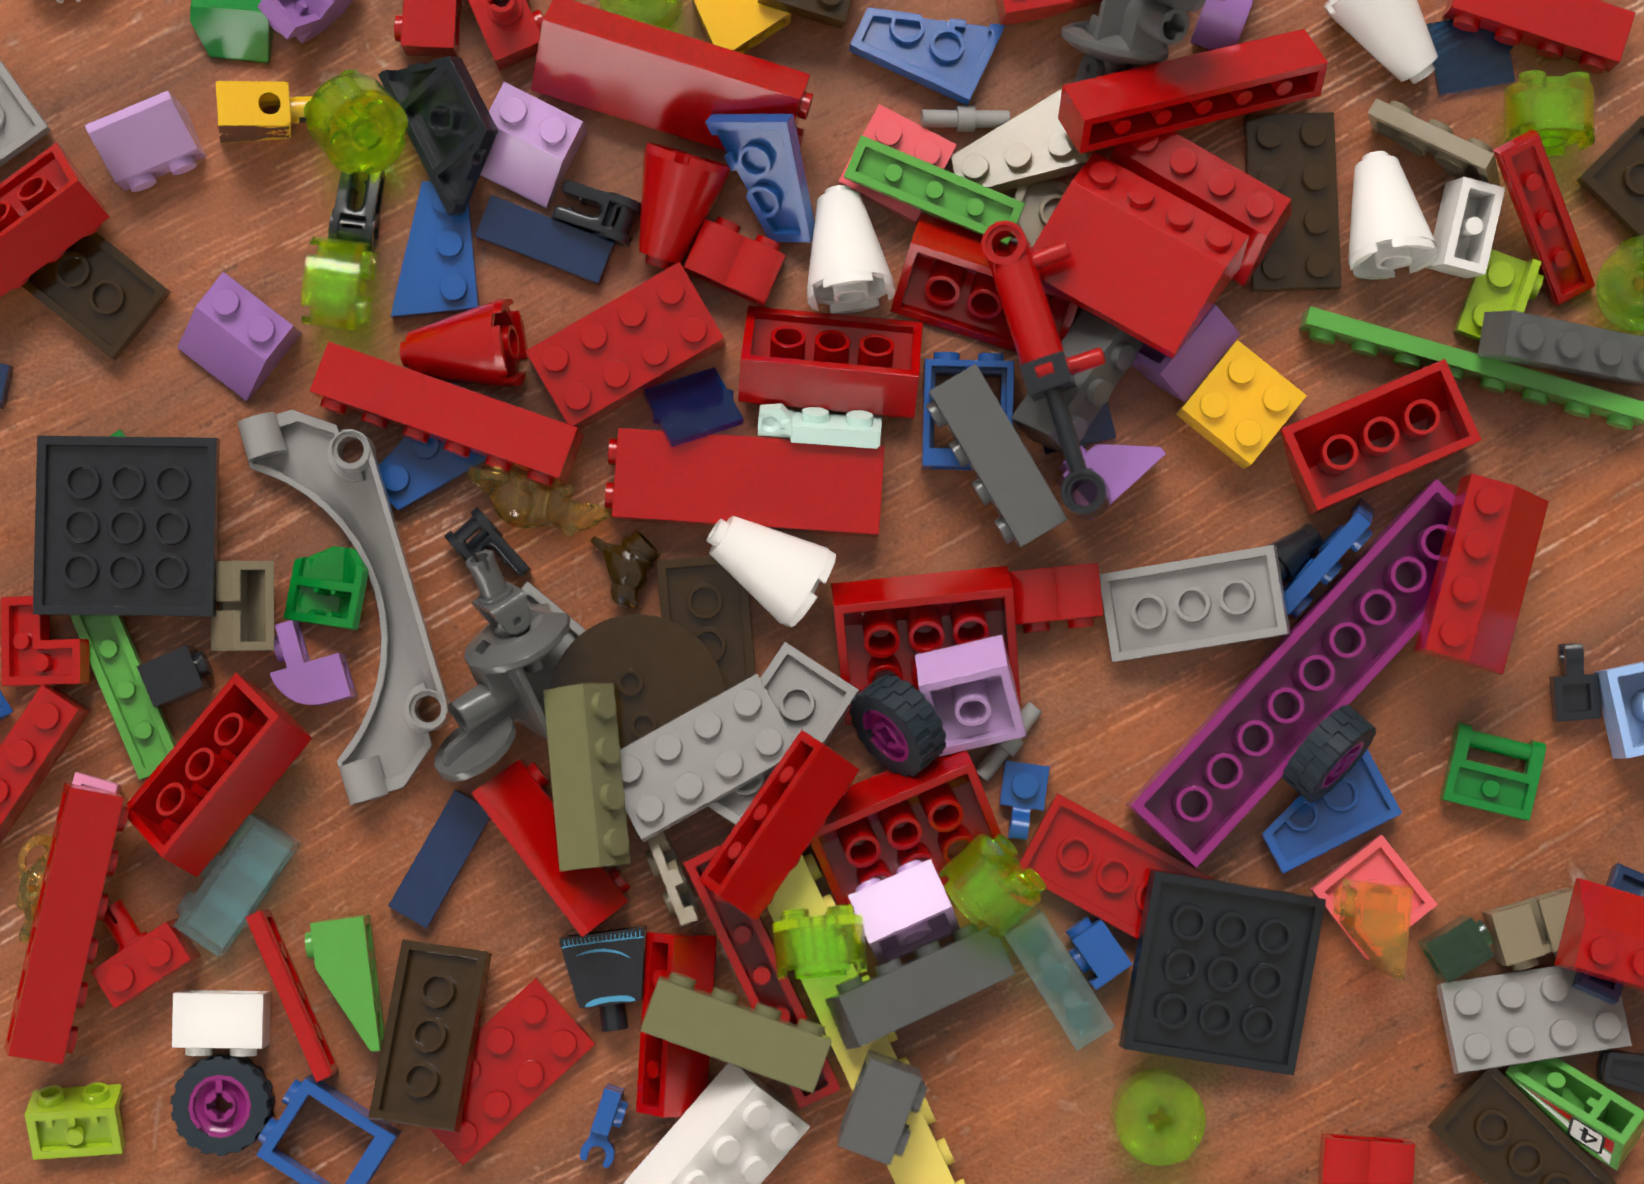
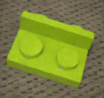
M1491 249L1486 274L1472 278L1454 332L1480 341L1485 312L1513 310L1524 313L1528 300H1535L1543 282V275L1538 274L1541 261L1531 259L1526 262Z
M97 1082L81 1087L62 1088L52 1085L34 1090L24 1114L33 1160L123 1154L126 1143L119 1109L123 1095L122 1085H107Z

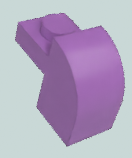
M262 0L257 7L268 18L270 26L275 31L282 34L286 39L296 37L301 43H304L323 32L344 13L353 0Z
M1206 0L1198 15L1190 43L1210 50L1236 45L1253 0Z
M290 620L275 625L277 636H274V652L279 662L285 661L287 668L271 672L270 675L281 693L295 702L316 706L329 705L357 697L346 654L336 653L310 661L300 622Z

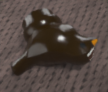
M637 530L629 537L625 536L621 544H610L594 536L590 542L601 550L604 555L611 580L610 593L612 600L620 607L631 606L637 608L639 606L638 593L647 582V570L655 566L654 561L661 554Z

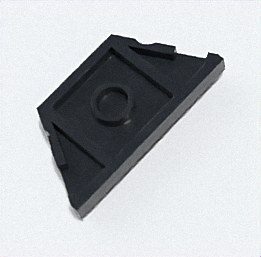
M448 56L434 59L431 63H416L400 70L382 71L378 76L449 216H461L466 211L498 133V129L462 58Z

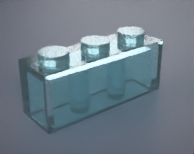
M258 813L250 814L230 837L229 841L231 842L222 856L216 854L201 872V876L205 880L198 891L194 893L190 890L175 911L180 917L174 924V927L216 956H221L228 952L247 924L245 917L256 911L301 845V842Z
M1037 909L1002 932L1077 1051L1115 1027L1043 911Z

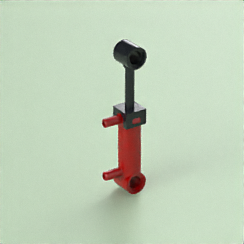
M1006 220L998 221L990 225L984 232L981 241L982 250L988 260L1021 364L1019 366L1028 395L1034 402L1046 398L1070 472L1061 487L1062 500L1065 506L1078 517L1085 519L1096 518L1109 507L1111 500L1110 488L1106 481L1093 471L1092 468H1087L1063 392L1077 387L1074 374L1104 365L1106 359L1103 350L1099 347L1069 358L1065 355L1038 271L1040 268L1069 259L1072 254L1068 243L1065 241L1032 252L1031 243L1020 226ZM1012 237L1018 240L1017 249L1012 255L1001 257L996 254L997 245L1002 239ZM1083 483H1093L1097 486V498L1089 505H1078L1075 501L1076 489Z

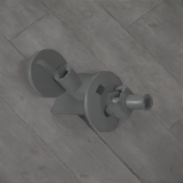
M1102 0L1099 16L1092 14L1089 21L1074 22L1062 26L1061 37L1071 46L1086 54L1080 63L1074 82L1167 60L1169 55L1168 44L1180 42L1189 29L1188 15L1184 11H1199L1206 0Z
M482 550L475 553L479 561L478 563H476L472 556L466 560V566L470 570L481 593L471 603L484 620L489 623L480 629L466 646L464 659L477 685L449 703V710L459 727L442 742L435 755L434 766L443 780L450 782L472 778L497 763L509 750L515 739L516 726L513 722L514 720L547 739L545 715L522 667L528 673L544 669L539 659L561 642L570 627L568 613L552 612L548 603L528 605L525 592L510 582L505 581L491 550Z

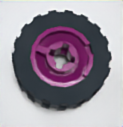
M883 675L852 699V707L849 708V712L852 716L851 722L857 731L858 738L880 764L885 765L895 774L899 773L905 777L917 775L942 754L946 748V732L943 730V723L936 714L935 708L925 699V696L920 691H917L909 682L901 680L900 677Z
M1346 704L1339 707V709L1334 710L1326 719L1319 723L1304 742L1300 744L1284 768L1282 778L1308 802L1313 803L1321 799L1356 765L1372 743L1377 729L1350 705Z
M230 1053L226 1055H212L189 1067L184 1072V1076L178 1079L174 1087L176 1088L175 1093L171 1096L170 1102L173 1105L171 1118L176 1123V1131L179 1136H183L187 1140L186 1144L190 1147L200 1149L201 1153L207 1155L215 1153L217 1156H226L233 1152L235 1154L256 1142L265 1125L274 1115L272 1109L273 1105H275V1096L272 1095L271 1090L273 1086L271 1081L267 1080L264 1075L265 1071L260 1066L254 1065L252 1063L253 1060L247 1057L230 1056ZM221 1095H223L227 1102L233 1103V1106L227 1112H220L216 1108V1100Z

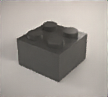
M868 1049L837 1133L838 1146L888 1165L891 1164L894 1154L902 1157L911 1130H909L910 1125L905 1124L909 1112H919L927 1090L925 1082L921 1081L920 1069Z

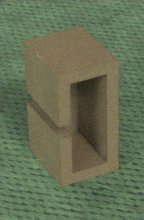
M217 561L216 602H219V611H216V617H211V651L274 650V561Z
M1562 888L1483 911L1482 915L1497 963L1504 966L1511 965L1513 971H1519L1538 965L1537 957L1544 956L1547 953L1554 952L1556 958L1573 888Z

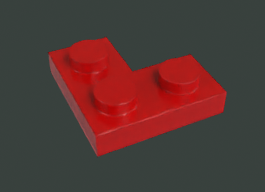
M33 596L1 597L2 686L90 684L89 639L50 640V615L33 614Z

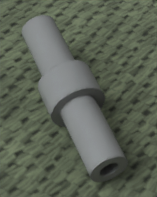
M957 105L955 110H921L920 122L922 127L955 128L956 132H974L975 128H998L1010 120L1009 110H976L975 106Z
M1030 702L1021 711L1026 733L1043 713ZM1022 738L996 743L976 768L977 774L988 782L1009 755L1014 757L1024 744L1021 741Z

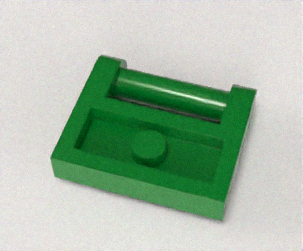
M1458 722L1452 736V747L1440 800L1530 821L1544 762L1546 744L1531 740L1528 744L1472 730V725ZM1470 747L1525 761L1524 771L1519 773L1466 760L1468 749Z

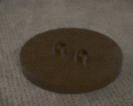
M640 614L610 618L583 632L561 656L549 689L577 684L614 683L620 750L726 691L721 670L714 656L699 638L681 625L670 620Z

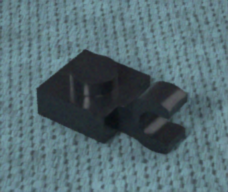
M1558 644V659L1563 676L1549 677L1552 720L1559 722L1601 718L1598 674L1584 673L1583 644Z

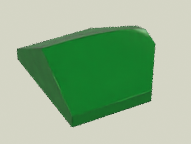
M191 0L190 22L211 58L270 64L274 29L270 26L268 18L257 7L262 0Z
M332 546L309 557L295 559L283 619L337 629L358 630L369 570L357 550L354 548Z

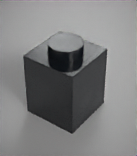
M185 645L137 666L154 708H165L212 688L208 679L209 676L213 675L211 664L203 651L197 652L194 646Z

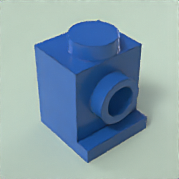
M1085 917L1065 931L1075 946L1068 951L1083 973L1090 969L1092 970L1094 975L1087 980L1095 990L1133 965L1101 919L1096 918L1091 922L1088 917Z

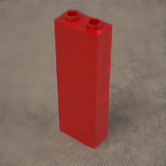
M553 0L542 20L531 91L724 151L726 150L718 135L712 136L705 123L711 114H793L799 145L801 146L805 129L798 127L799 119H807L814 94L806 92L810 78L808 73L572 0Z
M618 428L617 439H609L608 465H615L614 483H606L605 509H612V517L615 520L715 526L719 519L727 522L731 516H736L777 531L878 537L885 446L880 445L878 449L792 443L791 439Z

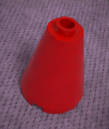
M651 142L647 143L643 158L639 252L647 255L645 263L664 269L671 267L672 262L682 263L729 177V165L703 156L698 157L688 154L686 151Z
M497 299L407 333L405 341L400 343L399 351L402 365L410 370L438 379L509 388L520 386L525 379L526 371L518 372L519 360L527 359L525 352L527 350L526 334L519 310L510 311L509 306L514 303L512 299Z

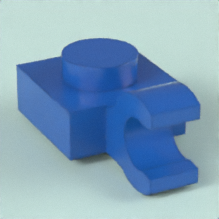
M1004 761L999 805L1012 807L1008 838L1027 840L1030 810L1044 811L1049 766Z
M609 1083L605 1086L590 1135L580 1151L581 1160L586 1161L590 1149L599 1146L606 1153L603 1167L608 1168L612 1164L615 1157V1147L609 1138V1133L612 1126L621 1128L629 1102L621 1100L624 1088Z

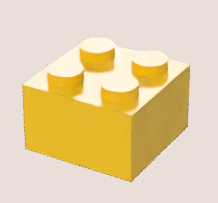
M1236 340L1176 415L1241 468L1246 469L1260 455L1307 395L1239 340Z

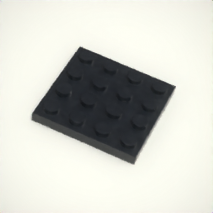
M37 436L33 614L216 617L220 439L201 437Z
M1151 869L1119 1046L1126 1050L1294 1075L1326 899Z

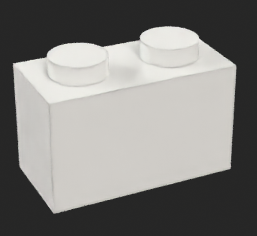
M1461 177L1445 183L1433 235L1437 244L1438 258L1431 265L1427 266V269L1466 279L1486 274L1505 187L1467 177Z
M180 990L173 993L172 1048H185V1055L209 1056L212 1055V1048H230V1056H257V1049L270 1045L271 991Z

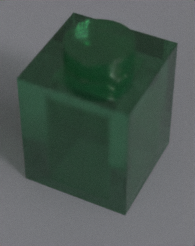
M1465 915L1458 917L1417 941L1439 980L1446 983L1452 982L1495 957L1489 947L1490 944L1494 943V940L1485 924L1480 919L1475 922L1472 917Z

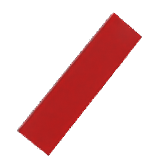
M1530 130L1494 149L1495 158L1533 258L1541 261L1539 274L1543 275V284L1550 303L1558 307L1595 287L1539 133Z
M267 908L246 916L247 923L315 1081L319 1082L338 1072V1066L271 911Z

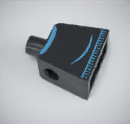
M646 925L589 932L583 937L580 934H573L559 938L579 1008L599 1006L602 1032L629 1028L626 1003L643 999Z

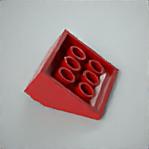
M1094 152L1071 181L1033 245L1032 252L1063 241L1067 242L1072 254L1071 258L1038 269L1043 287L1174 359L1240 269L1249 236Z
M1008 566L831 583L840 678L860 692L883 675L900 677L901 680L909 682L917 691H920L915 655L1002 635L1021 708L1014 595ZM848 711L844 717L845 725H852V716Z
M967 750L938 756L915 776H901V774H895L888 769L851 785L826 818L823 828L815 834L810 842L853 940L865 934L848 895L855 893L856 888L868 880L879 878L882 881L897 874L898 868L914 860L925 862L931 859L948 899L1015 870Z

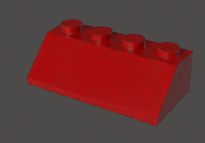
M1174 131L1118 144L1110 159L1112 162L1248 235L1249 238L1241 267L1232 278V281L1244 288L1292 214L1291 199Z
M57 142L0 183V297L11 289L23 286L33 273L47 263L57 261L64 255L67 248L82 237L94 234L101 227L102 223L110 218L98 196Z
M921 213L908 249L890 312L1017 352L988 260L982 250L981 241L983 236L950 222ZM1009 242L1007 247L998 243L996 254L1001 257L1010 256L1016 251L1018 244ZM1044 287L1062 342L1071 328L1078 306Z
M748 306L740 359L738 402H749L757 405L782 403L784 406L801 409L820 407L844 413L852 410H863L888 417L915 418L923 322Z
M1446 359L1280 429L1291 474L1309 516L1467 450L1482 440Z
M1473 473L1460 478L1414 651L1503 675L1548 508V500L1516 485Z
M519 759L478 787L471 794L577 932L583 937L631 900L626 894L631 889V886L616 867L610 871L606 867L560 871L553 798L544 787L550 781L534 761L527 765L523 759Z
M1576 878L1554 965L1644 991V897Z

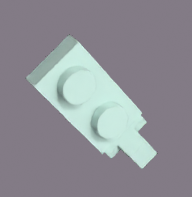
M782 403L760 405L758 436L791 438L792 443L874 449L880 447L882 417H873V414L868 411L852 410L847 412V415L830 414L828 410L820 407H807L802 411H793L792 409L788 410Z

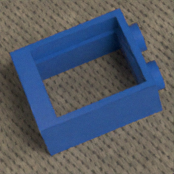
M934 352L933 359H925L923 369L921 469L973 471L969 463L961 467L950 448H934V421L926 405L932 402L928 394L930 390L935 388V376H956L976 364L984 377H1000V405L1013 426L1011 417L1013 416L1014 361H1004V354L979 353L977 360H960V353Z
M313 1074L305 1078L303 1082L296 1079L281 1101L287 1105L279 1120L271 1117L258 1136L257 1140L263 1143L256 1156L300 1184H332L277 1149L309 1096H312L374 1136L372 1142L345 1182V1184H369L402 1131L387 1121L369 1118L370 1111L323 1080L316 1082Z

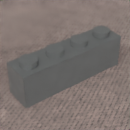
M1083 309L1061 342L1065 355L1069 358L1099 347L1103 350L1106 362L1104 365L1074 374L1077 387L1063 392L1079 442L1085 436L1088 427L1102 406L1109 400L1111 392L1125 371L1132 365L1136 354L1144 344L1142 341ZM1027 393L1011 419L1030 440L1064 454L1046 398L1034 402Z
M1513 310L1484 313L1478 350L1479 357L1628 386H1644V337Z
M976 364L929 391L928 396L932 401L926 405L929 414L938 428L946 425L954 441L948 445L961 467L969 463L977 480L971 482L984 506L992 502L1000 518L995 520L994 523L1007 545L1015 541L1018 548H1021L1068 520Z
M976 922L970 923L952 931L954 940L940 946L938 939L915 948L913 951L916 958L901 963L900 958L897 957L876 966L875 971L877 975L866 981H862L861 976L858 975L835 985L838 993L825 999L845 1048L862 1047L1015 975L995 926L990 925L978 928Z

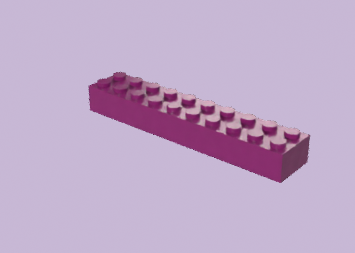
M1438 479L1423 486L1291 627L1290 634L1284 635L1126 804L1134 814L1190 866L1197 868L1282 777L1283 770L1291 756H1293L1300 744L1304 742L1319 723L1326 719L1334 710L1339 709L1343 705H1349L1420 629L1455 500V495Z

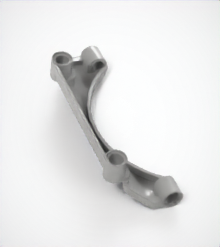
M294 410L279 414L267 412L245 418L237 422V426L250 468L288 483L323 508L342 528L369 570L368 575L374 589L380 618V665L376 687L368 711L359 730L341 754L337 763L350 806L385 796L388 792L408 785L433 747L430 731L445 726L451 719L452 714L449 710V703L451 701L444 687L376 459V447L372 440L360 431L347 429L340 432L339 426ZM352 440L361 441L364 447L362 457L354 463L345 462L343 458L344 446ZM429 696L435 697L441 704L440 716L433 722H426L419 714L420 703Z

